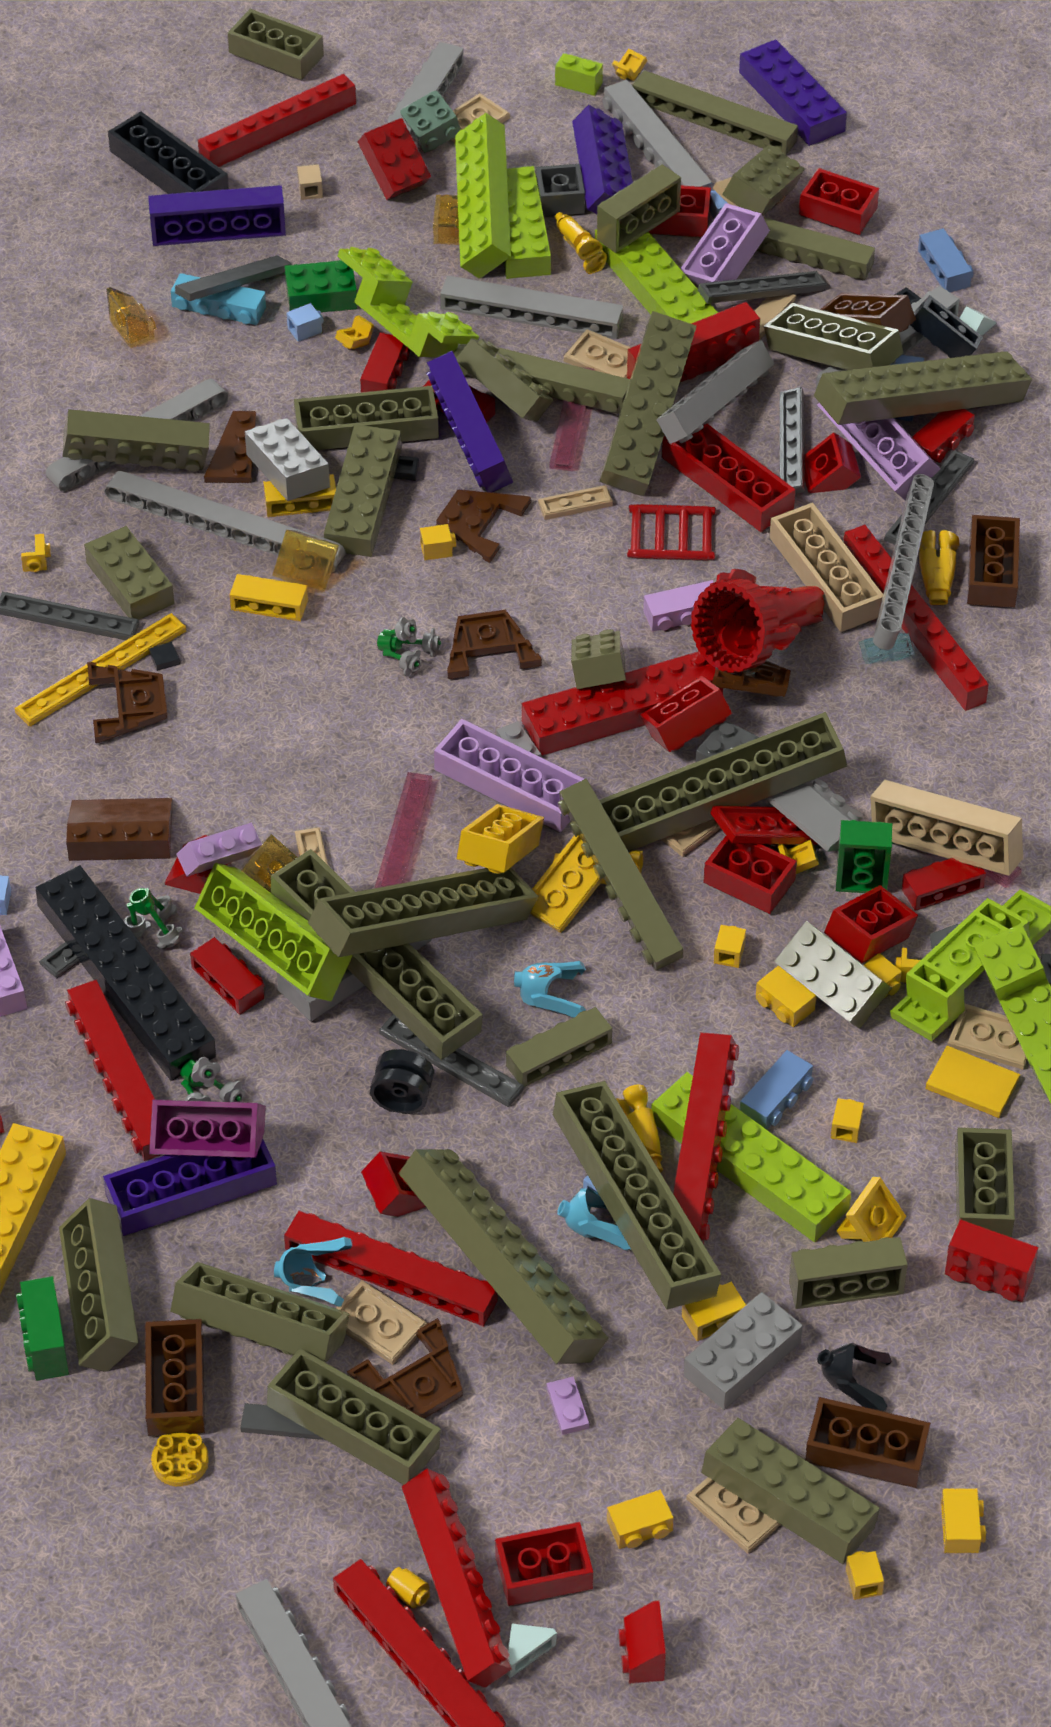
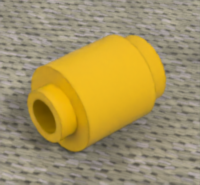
M395 1568L386 1581V1586H390L394 1590L397 1598L411 1608H416L418 1605L423 1606L430 1597L429 1583L407 1568Z

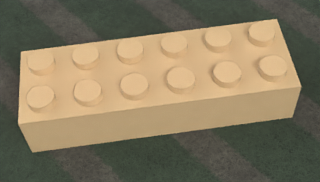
M813 503L771 518L770 539L805 586H817L824 592L822 596L824 599V611L840 632L878 618L883 593Z
M884 780L870 796L872 822L893 823V843L949 859L954 858L962 863L1008 876L1023 860L1021 817Z

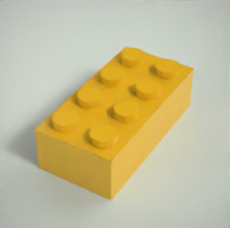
M496 804L461 830L456 859L464 861L468 866H482L488 868L492 873H504L539 846L544 817Z

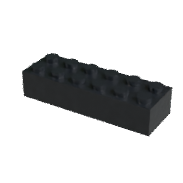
M142 111L108 131L110 152L167 194L229 189L228 174Z

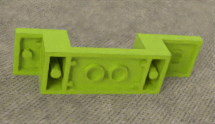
M340 248L337 257L363 278L354 302L419 357H440L451 351L454 353L459 344H468L471 338L479 339V336L472 331V327L461 322L454 313L438 314L428 312V314H413L410 308L405 305L413 281L406 276L404 271L393 266L392 261L382 257L377 249Z
M1021 889L1003 906L987 898L906 974L907 995L890 1010L891 1018L932 1042L965 1011L964 989L985 970L975 951L974 945L1021 923L1032 945H1034L1051 929V906Z
M1021 923L974 945V948L1036 1079L1051 1104V986L1047 980L1044 967Z

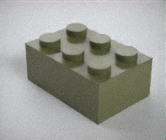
M613 629L601 631L599 635L581 634L576 636V639H572L571 663L577 689L626 680L625 655L620 631L614 632Z

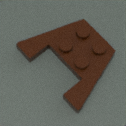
M457 489L437 518L436 526L448 524L450 533L455 534L457 541H462L468 546L469 550L474 553L477 552L483 557V560L491 563L500 549V543L480 536L499 509L522 517L531 503V497Z
M506 609L462 615L457 618L453 646L447 668V678L454 679L470 676L466 657L515 650L520 669L542 666V659L532 649V644L529 640L523 637L521 629Z
M766 660L762 665L742 671L741 676L716 669L712 684L719 688L768 694L773 697H785L791 670Z
M87 662L89 685L115 683L119 715L118 718L93 720L95 743H101L167 719L163 674L137 669L125 671L119 670L117 666L113 665L101 667L97 666L96 662Z
M438 1318L417 1330V1337L430 1352L386 1379L382 1378L368 1359L348 1370L347 1375L423 1419L463 1396V1389Z

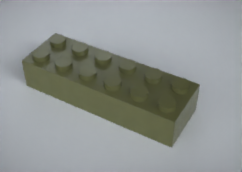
M795 303L790 304L764 325L770 350L846 370L888 366L903 354L898 329Z
M432 386L294 399L296 428L316 450L348 447L354 425L401 431V442L439 438L438 415Z
M68 409L63 432L62 457H68L72 460L89 459L95 462L110 461L121 465L130 463L139 464L143 467L161 466L165 469L203 470L209 449L210 423Z
M354 425L324 530V538L342 545L346 554L372 557L393 483L395 469L397 468L402 450L401 431Z
M88 1198L59 1227L79 1366L107 1372L138 1344V1334L134 1319L117 1206Z
M196 1262L175 1283L170 1312L178 1314L183 1319H201L202 1323L209 1328H219L230 1332L235 1337H245L256 1341L261 1346H271L280 1349L288 1355H294L301 1348L325 1363L344 1343L350 1315L348 1312L200 1262Z
M301 1348L298 1349L267 1386L268 1407L403 1485L421 1472L440 1447L441 1428Z
M737 1418L705 1452L702 1474L753 1505L773 1520L778 1521V1523L841 1564L847 1561V1556L852 1555L875 1528L880 1509L878 1506L740 1418Z

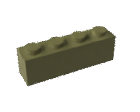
M596 1007L588 1011H582L576 1017L566 1022H560L554 1028L544 1033H538L531 1039L512 1046L506 1051V1067L515 1079L526 1087L611 1044L613 1028Z

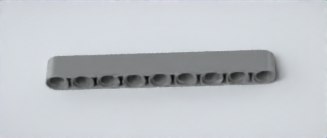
M207 379L140 416L194 422L225 405L229 394L215 380ZM62 457L49 465L46 470V477L60 491L65 492L113 466L116 462H95L89 459L72 460L68 457Z

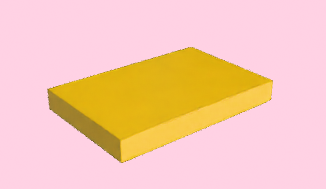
M946 1046L926 1083L925 1089L999 1118L1020 1079V1074Z

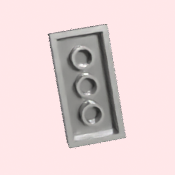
M287 418L245 431L247 456L287 501L330 488L329 464Z
M761 1292L684 1359V1377L725 1410L801 1343L803 1325Z

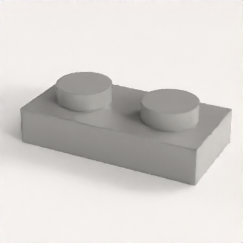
M519 721L496 730L498 737L541 757V753Z

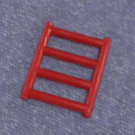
M653 504L629 505V511L632 513L631 549H628V558L715 560V554L712 552V515H715V507ZM641 514H656L655 549H640ZM665 514L679 515L678 550H664ZM689 515H703L702 551L688 550Z

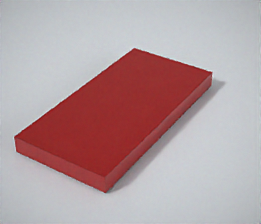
M713 806L710 813L731 843L802 844L811 840L814 845H818L775 807Z

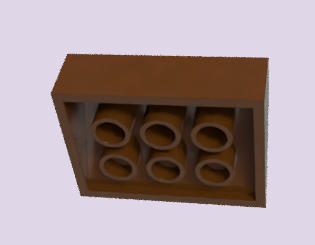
M173 799L72 800L66 837L69 861L170 859Z

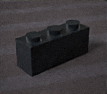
M931 295L914 311L916 320L910 324L916 332L922 334L934 346L946 353L949 358L971 356L983 338Z

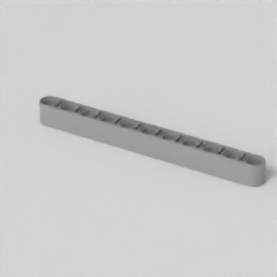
M117 471L104 489L105 495L110 500H115L116 502L136 507L137 509L157 514L158 516L178 521L197 529L199 528L217 536L220 535V537L328 573H333L346 553L343 546L337 542L124 471Z
M924 474L914 476L906 496L873 636V643L883 650H890L894 647L904 618L934 486V481Z

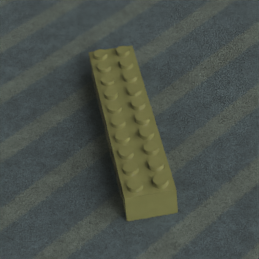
M1008 351L822 373L814 397L838 425L1022 402L1032 378Z
M823 712L610 795L599 801L629 852L714 819L710 814L713 806H747L847 767V762L841 742L827 713Z
M312 849L271 875V893L308 921L320 898L355 892ZM410 944L354 954L347 969L441 1061L481 1033L483 1014Z
M488 868L320 898L308 924L331 948L334 954L338 957H344L527 920L539 896L512 868L500 874L492 873Z
M606 1081L556 1092L553 1116L666 1310L716 1297L721 1278L719 1269Z
M415 1149L399 1172V1175L556 1364L591 1362L609 1338L603 1332L602 1326L587 1313L584 1304L572 1295L568 1285L556 1276L552 1266L545 1262L537 1253L536 1247L524 1238L520 1228L514 1225L506 1216L505 1210L493 1201L489 1191L477 1182L473 1172L461 1163L457 1153L450 1149Z

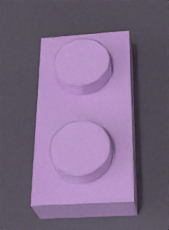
M574 1377L546 1383L561 1434L565 1435L589 1429V1421Z

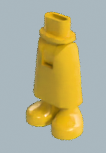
M562 212L555 215L557 228L563 234L567 243L575 250L579 258L584 260V270L588 274L601 271L607 260V254L602 250L603 245L594 239L571 216Z
M933 530L924 531L918 556L926 596L929 598L931 605L948 604V597L951 595L957 554L955 551L959 548L960 540L953 532L947 530L940 531L938 535L940 552L939 557H937L935 549L936 533Z
M631 1085L623 1091L624 1099L616 1098L661 1173L663 1168L660 1162L663 1158L653 1110L647 1108L648 1091L644 1085Z

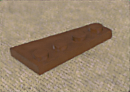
M256 411L232 412L205 473L204 483H251L253 461L247 456L245 431L256 427Z

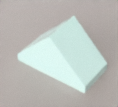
M967 306L960 316L963 322L981 336L996 325V321Z
M512 1624L508 1660L512 1670L506 1673L509 1678L513 1677L556 1645L557 1632L553 1628Z

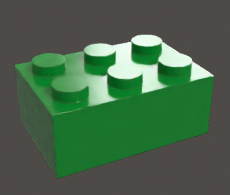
M342 260L284 266L289 311L310 303L316 311L319 310L321 313L358 309L357 304L354 302L357 296L354 270Z
M841 820L836 867V892L866 893L880 885L887 890L892 851L893 823Z
M51 1276L20 1282L21 1293H17L16 1297L28 1372L34 1371L36 1381L68 1376L69 1370L54 1278Z

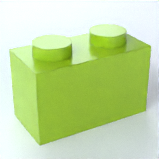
M563 53L555 65L556 86L595 96L603 83L602 63Z

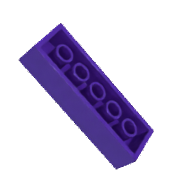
M776 39L740 53L739 73L785 121L798 125V135L808 146L845 132L847 112Z
M588 104L572 121L587 209L597 214V206L601 202L606 201L618 191L632 184L633 180L621 121L610 117L601 109H596Z
M282 185L148 196L153 246L286 236Z
M453 351L427 362L430 369L427 372V376L479 487H485L486 492H495L512 484L513 480L504 458Z
M262 1139L256 1158L164 1155L103 1176L105 1194L109 1203L117 1206L120 1230L123 1236L277 1185L276 1166L264 1139Z

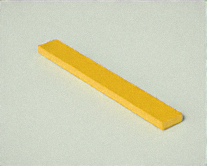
M170 613L91 662H96L97 666L101 667L113 665L117 666L119 670H124L149 655V648L166 644L185 633L186 626ZM86 664L15 707V713L31 727L98 685H89Z

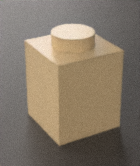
M319 164L298 166L297 174L301 200L323 198Z

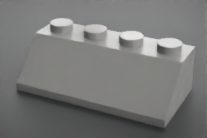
M817 778L765 798L827 852L838 850L841 820L868 822L863 818V814L860 811L847 805L842 796L834 794L828 789V785L824 781Z

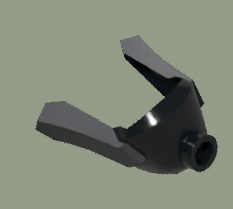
M855 1343L841 1345V1347L832 1351L825 1349L820 1352L817 1362L821 1365L824 1377L835 1389H839L862 1407L886 1411L888 1405L883 1397L858 1384L853 1377L852 1369L853 1359L875 1365L876 1360H880L888 1366L892 1363L889 1353L871 1350Z

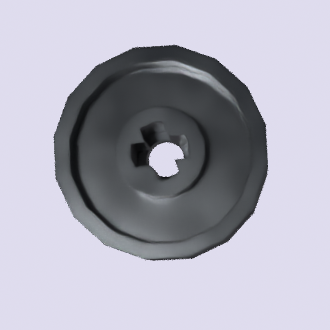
M392 1049L383 1052L378 1058L369 1094L376 1104L390 1112L402 1114L420 1112L426 1107L435 1070L431 1062L413 1051Z

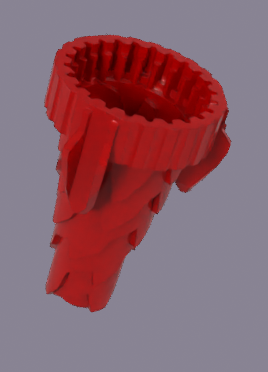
M732 569L730 573H719L716 582L710 583V586L706 587L704 592L699 594L697 601L693 605L694 609L691 613L693 640L696 642V647L710 665L717 667L718 670L734 673L757 667L771 657L773 650H785L788 648L796 635L802 631L801 627L824 621L822 618L824 599L822 596L824 592L817 586H802L792 589L787 588V586H759L756 584V576L742 569Z

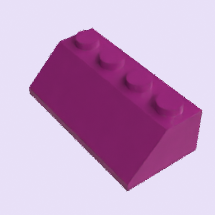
M153 1100L149 1154L256 1158L265 1132L266 1106L259 1103Z

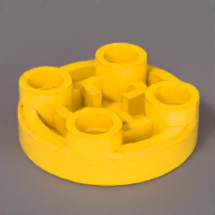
M174 1433L162 1435L157 1439V1444L152 1451L151 1463L153 1471L160 1481L170 1486L181 1487L195 1483L205 1474L209 1464L207 1448L198 1434Z

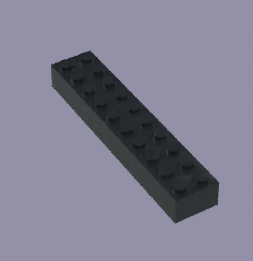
M81 865L35 887L39 909L61 938L68 944L74 955L78 957V960L93 980L97 979L102 992L170 1081L181 1076L183 1065L190 1060L197 1062L201 1057H206L210 1061L216 1057L214 1037Z

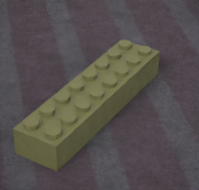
M652 311L599 482L644 496L650 483L664 436L656 419L673 406L697 327L696 325Z

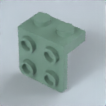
M438 91L430 92L400 111L403 119L416 134L420 148L424 153L430 152L450 139L455 138V135L461 130L457 116Z

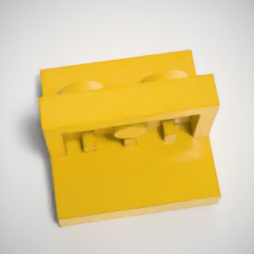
M872 1177L846 1214V1218L837 1229V1233L841 1239H862L863 1242L875 1241L884 1237L892 1238L907 1216L882 1178Z

